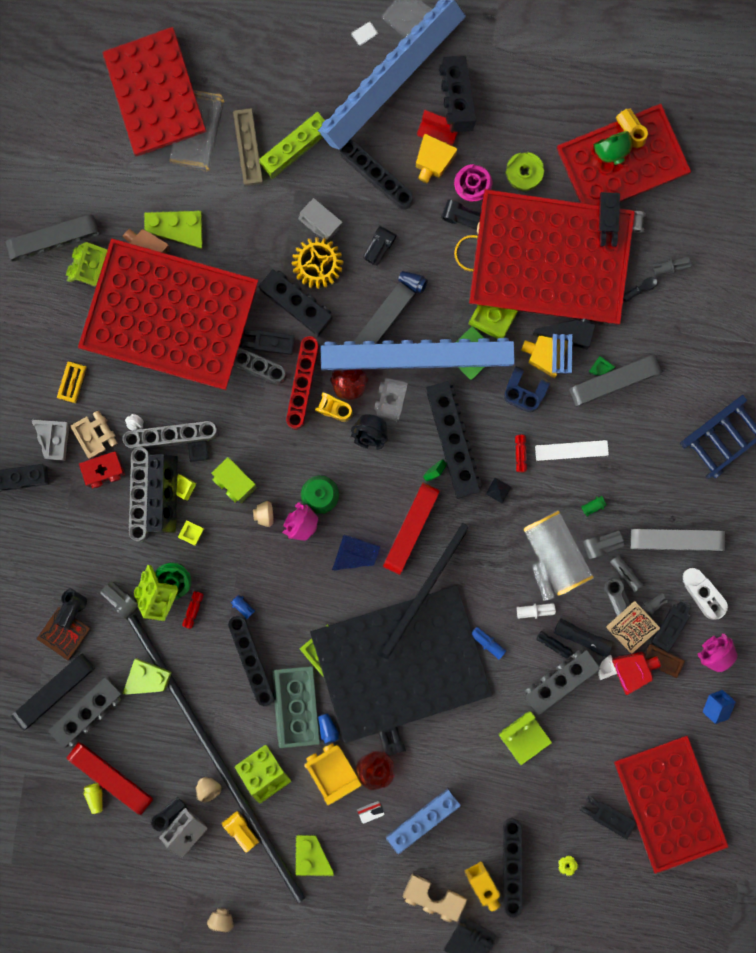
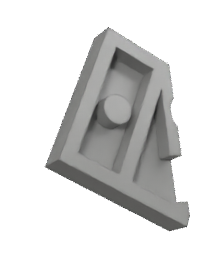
M32 420V424L35 426L38 434L37 439L42 446L44 458L47 460L65 461L70 423Z

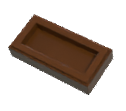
M649 644L645 652L647 660L658 656L662 666L657 668L658 670L678 678L685 663L684 660L652 644Z

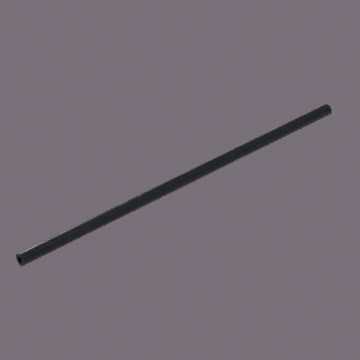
M137 616L129 617L127 619L153 664L168 670ZM171 675L167 685L168 689L297 903L305 899V896Z

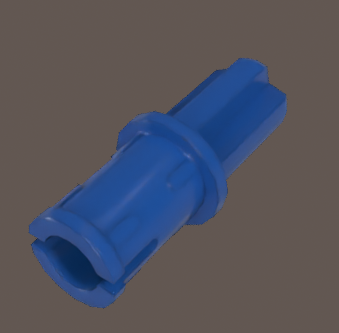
M479 627L472 631L474 639L483 646L484 650L487 649L498 660L507 651L493 640L494 637H489Z

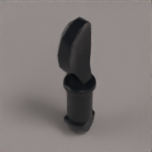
M655 277L646 278L639 287L635 286L632 290L624 293L623 301H630L631 298L641 294V291L654 289L658 283Z

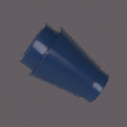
M402 271L398 281L415 293H423L428 279H425L423 275Z

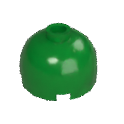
M623 131L605 140L602 139L594 143L593 146L602 161L607 163L614 162L616 165L624 162V157L630 154L632 140L629 131Z

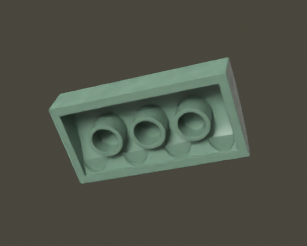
M313 667L272 670L278 747L288 748L319 744Z

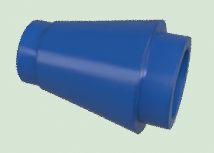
M329 714L319 716L321 740H324L325 744L339 740L338 735L340 733Z

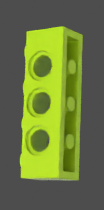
M318 112L259 159L260 165L272 179L324 138L318 130L322 127L325 120Z

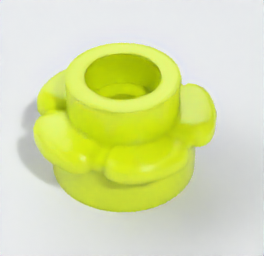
M571 856L563 857L559 861V871L562 874L573 875L574 871L578 868L577 862Z

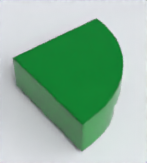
M599 356L589 370V373L601 376L611 372L615 366Z
M442 459L434 464L423 475L426 482L440 476L446 467V462Z

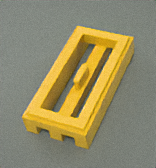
M67 362L57 395L58 399L76 404L87 369L86 366ZM71 367H74L66 396H63ZM81 369L73 397L70 398L78 370Z

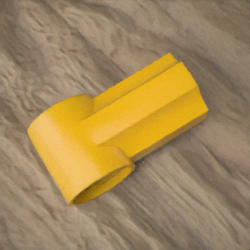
M630 108L625 109L616 116V119L624 131H629L632 146L635 148L642 147L646 142L648 131L640 124ZM634 134H640L643 138L636 139Z
M238 811L222 822L228 834L237 840L245 852L259 843V840L247 826L246 820Z

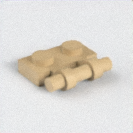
M100 411L93 413L95 421L90 422L89 418L85 417L70 426L88 459H92L106 451L103 443L108 441L111 447L118 444L115 439L116 435L109 429L106 423L107 419L101 415ZM100 427L104 435L99 437L95 428Z

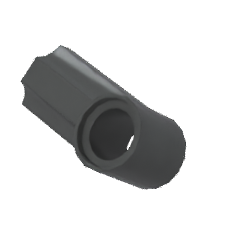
M619 531L583 541L589 559L624 547V541Z
M619 579L607 580L604 584V591L609 597L616 616H618L630 606V603L624 591L623 583ZM612 582H616L618 585V590L615 593H612L609 589Z
M112 581L100 592L126 620L138 608L137 601L129 594H125Z

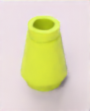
M98 783L85 786L83 794L91 813L102 812V787Z

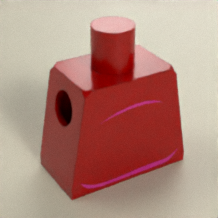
M644 652L617 656L612 659L626 695L654 679L652 670L662 667L658 656L647 660Z

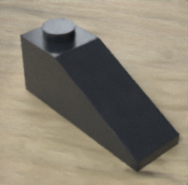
M587 319L574 320L536 328L532 336L552 338L553 334H572V346L588 350L595 325L591 324V321Z

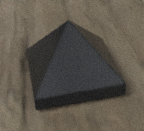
M494 478L486 495L503 503L511 486Z

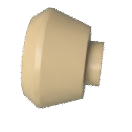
M265 501L257 505V509H253L254 521H258L259 525L266 527L273 525V507L269 501Z
M204 777L197 782L196 792L199 801L208 802L221 793L222 786L213 778Z
M217 909V912L211 914L207 925L215 931L229 932L234 927L232 915L228 914L229 911L226 909Z

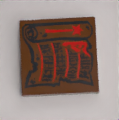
M58 607L37 637V640L69 661L91 628L76 618L70 630L57 626L54 622L61 609Z

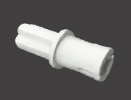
M535 603L534 606L517 607L518 619L535 617L537 619L538 616H549L556 613L554 604L536 605Z

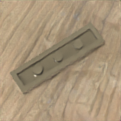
M252 108L233 111L244 186L261 184L263 180Z

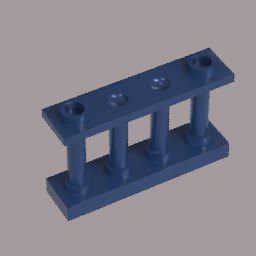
M741 395L680 442L684 449L688 446L693 448L711 470L706 475L707 479L712 476L716 479L724 472L722 469L756 443V438L747 443L729 421V414L733 411L736 414L738 413L756 436V423L744 409L745 406L743 404L748 401L744 395ZM716 424L724 425L741 447L735 454L732 455L714 432L715 429L713 427ZM703 434L710 438L726 459L718 467L699 444L698 438Z

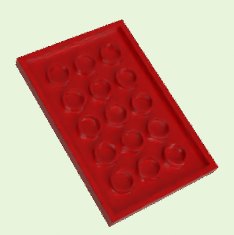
M173 27L102 52L136 157L207 132Z
M661 104L634 114L640 124L647 129L648 135L642 147L635 148L632 146L630 154L624 157L625 161L615 165L614 162L607 163L602 161L593 146L594 143L602 139L605 140L614 134L623 132L624 130L618 121L556 147L580 203L600 206L601 192L620 193V202L690 174V168ZM634 134L636 139L643 138L640 134Z
M687 735L614 761L655 874L728 848Z

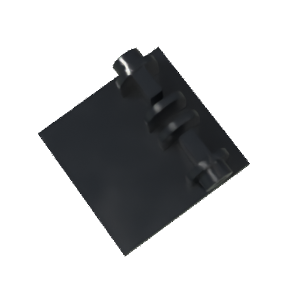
M463 916L443 951L447 953H488L489 949H492L497 936Z

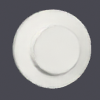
M131 414L125 419L126 426L130 430H140L143 428L144 421L139 416Z

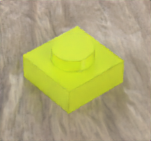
M178 474L176 495L184 500H189L196 483Z
M186 520L178 538L196 546L204 528Z

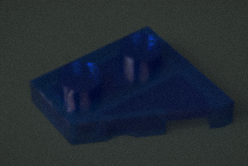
M344 534L332 570L373 566L380 546Z

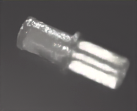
M539 562L532 565L537 580L536 585L539 586L543 601L555 598L549 582L551 579H548L544 564Z

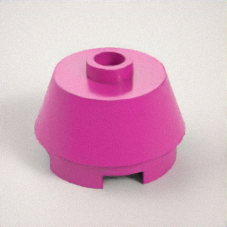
M467 165L455 177V190L461 198L467 201H479L483 199L484 190H491L492 188L491 175L481 166Z
M297 503L295 505L297 509L293 513L290 512L283 525L286 527V530L282 533L286 534L289 539L306 541L317 529L318 516L307 504Z
M723 633L719 638L715 636L709 638L702 645L703 651L698 653L701 664L715 672L725 671L737 659L733 640Z

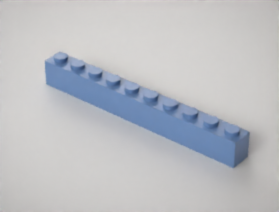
M439 0L431 12H428L424 19L412 28L411 33L399 42L395 50L390 52L386 59L374 68L373 73L361 82L359 88L352 92L342 105L336 108L335 113L329 119L323 122L322 127L318 131L331 147L340 150L466 17L455 0Z
M484 338L478 339V342H471L470 339H459L458 343H451V339L440 340V343H432V340H421V343H413V340L401 341L402 344H394V341H382V344H375V341H363V345H355L354 341L344 342V345H336V342H325V345H321V370L496 367L514 365V341H509V338H498L497 342H490V339Z

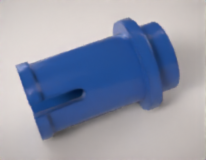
M238 595L231 602L232 608L235 607L248 619L255 610L243 600V596Z

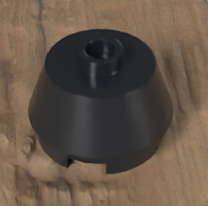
M364 414L351 428V437L355 438L354 443L368 449V446H376L377 450H379L388 441L387 423L378 416Z

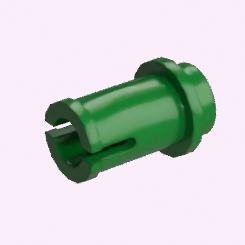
M596 496V499L581 506L586 517L600 509L604 510L607 504L602 496Z

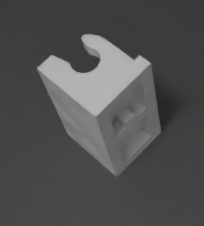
M314 198L303 208L299 215V220L321 239L326 238V243L337 233L342 224V221Z

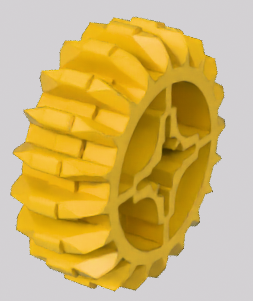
M315 237V243H312L310 238L308 239V245L302 242L301 246L303 249L297 247L296 251L299 254H293V258L297 260L292 262V266H296L293 272L299 273L296 276L297 279L300 280L304 277L302 284L305 285L309 281V288H312L314 283H316L317 289H320V283H323V286L326 288V281L333 284L334 280L332 277L338 279L339 275L336 272H342V268L338 266L343 264V260H339L342 254L336 253L338 247L335 246L331 249L333 242L330 241L326 245V238H323L321 243H319L318 237ZM316 249L324 250L330 256H321L317 253ZM311 252V259L302 265L304 256ZM314 255L316 256L319 262H323L320 263V270L314 262ZM333 261L331 270L325 275L324 267ZM305 270H314L318 273L319 277L310 276Z

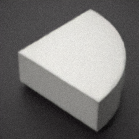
M611 655L606 657L599 666L598 675L600 680L617 674Z

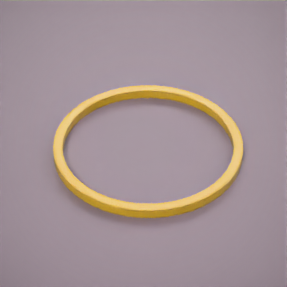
M470 235L462 238L457 243L455 248V259L460 267L468 271H473V269L466 268L460 264V262L457 259V248L459 244L467 238H478V236L476 235Z

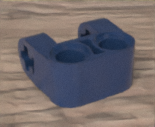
M516 366L506 387L504 399L507 403L521 410L534 412L545 396L550 381L542 378L534 394L517 386L524 369ZM511 390L516 391L518 398H509L508 392ZM526 399H534L535 406L528 407L525 402Z

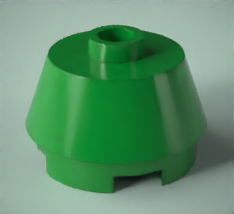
M314 476L308 479L301 490L302 503L304 505L307 504L317 514L331 511L339 499V490L336 483L326 476Z
M169 562L160 566L155 571L158 583L177 586L178 592L174 600L179 599L189 591L191 576L182 564Z

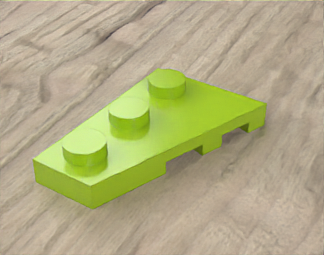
M201 211L144 213V224L147 232L157 237L202 249Z

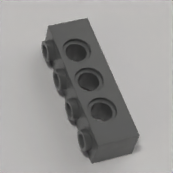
M581 649L571 655L573 658L568 663L563 661L555 667L557 671L552 675L550 672L540 678L542 682L537 686L532 684L524 690L526 694L523 697L537 715L544 712L600 670V667L587 650L583 652ZM574 664H579L581 667V672L578 675H574L571 672V667ZM559 675L564 676L566 680L565 684L561 687L555 682ZM543 687H548L550 690V695L547 698H542L540 695V690Z
M105 677L51 727L48 732L63 748L73 747L79 741L77 737L82 732L84 734L89 732L94 727L92 723L96 719L100 721L108 714L106 710L111 705L114 708L121 702L122 699L120 697L123 695V692L109 677ZM99 695H103L106 698V703L103 706L97 703ZM85 708L90 709L92 712L90 719H86L83 716ZM70 722L77 724V731L75 733L69 730Z

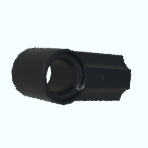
M447 200L441 219L449 223H459L476 229L481 213L463 207L457 201Z
M379 226L363 259L372 265L378 266L386 250L390 249L397 235Z
M72 588L67 589L62 594L61 601L63 605L54 622L57 626L70 630L77 613L82 611L87 604V598Z
M177 796L164 809L153 816L151 826L156 831H164L185 808L189 809ZM158 817H163L166 820L163 828H159L156 825Z

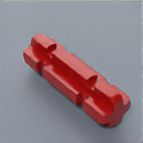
M516 435V471L526 472V436Z
M193 592L192 601H190L185 615L186 619L184 618L182 623L183 627L192 629L194 625L193 620L196 619L201 605L199 603L200 601L202 602L204 596L202 593Z

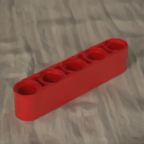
M312 336L305 337L300 346L286 418L288 426L293 430L301 429L305 422L319 350L318 342ZM308 342L315 344V348L311 351L305 349V344ZM303 361H310L312 363L311 367L303 369L301 367ZM301 379L308 381V385L304 388H300L297 385ZM298 397L304 399V404L300 407L294 405V400ZM293 416H298L301 418V421L298 425H292L290 423V420Z
M424 482L422 483L383 565L384 568L398 575L401 574L440 492L439 489Z
M78 742L66 757L73 765L137 814L142 815L153 801L149 794L81 742Z

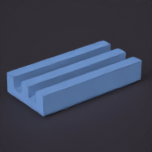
M572 334L552 335V373H572ZM557 339H560V369H556ZM565 339H568L567 369H564Z

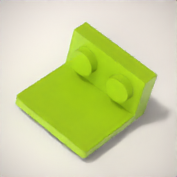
M88 242L79 245L78 248L75 247L72 253V258H74L73 264L69 265L66 276H68L67 281L73 282L78 280L96 286L107 249Z
M147 565L145 571L141 574V581L134 591V597L137 600L138 608L143 618L165 621L177 595L178 588L175 585L158 583L152 565Z
M530 711L498 733L520 765L551 744L550 739Z
M264 745L235 766L251 796L259 804L292 782L289 776L282 770L267 745Z

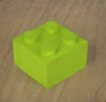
M229 457L211 473L214 476L212 480L221 489L225 487L228 490L226 494L235 503L239 501L242 504L258 488Z

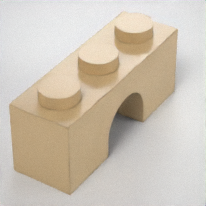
M412 873L403 893V897L406 898L405 902L413 906L419 904L424 907V911L430 914H434V912L442 915L441 918L450 923L452 920L457 922L466 903V897L448 889L443 899L433 900L427 894L431 884L430 881Z

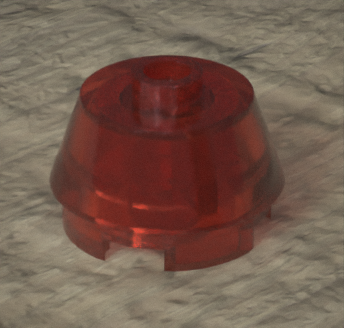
M362 369L333 370L330 382L337 397L350 400L363 395L368 383V377L366 372H362Z
M375 751L365 754L357 763L358 777L362 785L367 789L378 790L386 788L394 779V763L384 752Z

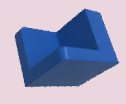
M723 690L712 693L707 699L703 713L715 724L726 721L730 718L736 701Z

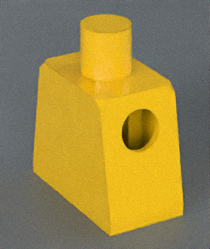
M424 134L416 161V167L422 170L418 179L428 183L432 175L440 178L455 158L457 148Z
M539 336L536 344L525 340L521 351L531 354L528 363L555 378L557 373H552V338ZM557 339V361H556V369H559V368H560V339ZM564 341V355L568 347V341Z
M481 861L466 869L465 873L482 905H488L490 911H494L501 906L498 901L500 895Z

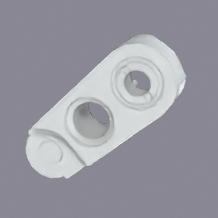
M695 568L687 569L683 573V583L703 614L712 620L722 618L728 608L726 600L700 570ZM701 587H705L708 591V595L705 598L699 594ZM713 604L717 606V611L715 612L711 609Z

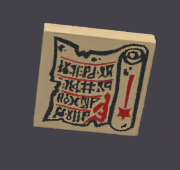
M636 601L606 626L631 654L660 629Z

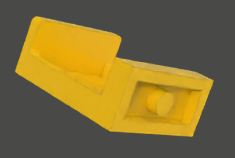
M333 743L324 747L322 754L317 756L314 753L306 758L307 763L304 764L322 793L327 805L362 785L339 744L334 746Z

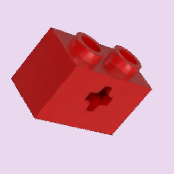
M116 451L79 463L85 484L88 487L91 486L92 489L103 486L102 482L108 480L110 482L118 481L121 479V476L125 475ZM101 467L107 469L104 471L105 475L98 473L101 471Z

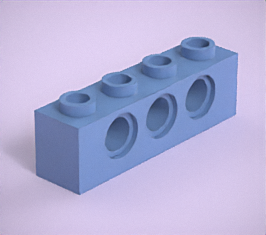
M447 788L389 833L386 839L397 854H399L460 807V804Z

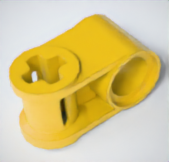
M321 394L322 399L319 406L315 408L316 412L342 422H347L352 418L353 411L348 403L338 400L329 394ZM347 408L349 413L347 416L342 417L339 415V410Z

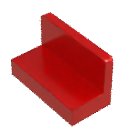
M425 110L417 136L423 138L424 134H427L453 146L458 132L450 131V125H447L445 117Z

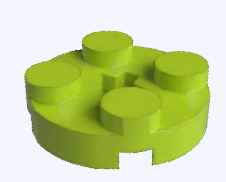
M533 153L515 154L507 164L506 177L508 182L514 188L524 192L534 189L543 178V163ZM520 168H529V175L521 174Z

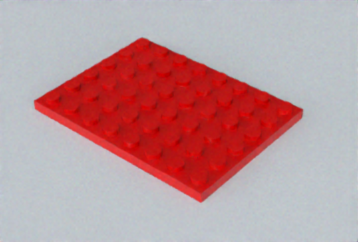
M485 189L469 304L574 319H587L619 325L635 211L620 209L617 247L611 246L612 232H606L605 246H600L599 206Z
M111 238L78 348L227 390L259 281Z

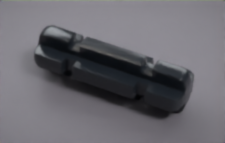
M543 631L536 638L537 641L545 643V646L556 653H561L560 655L568 659L572 653L570 648L564 647V644L552 637H548V634Z

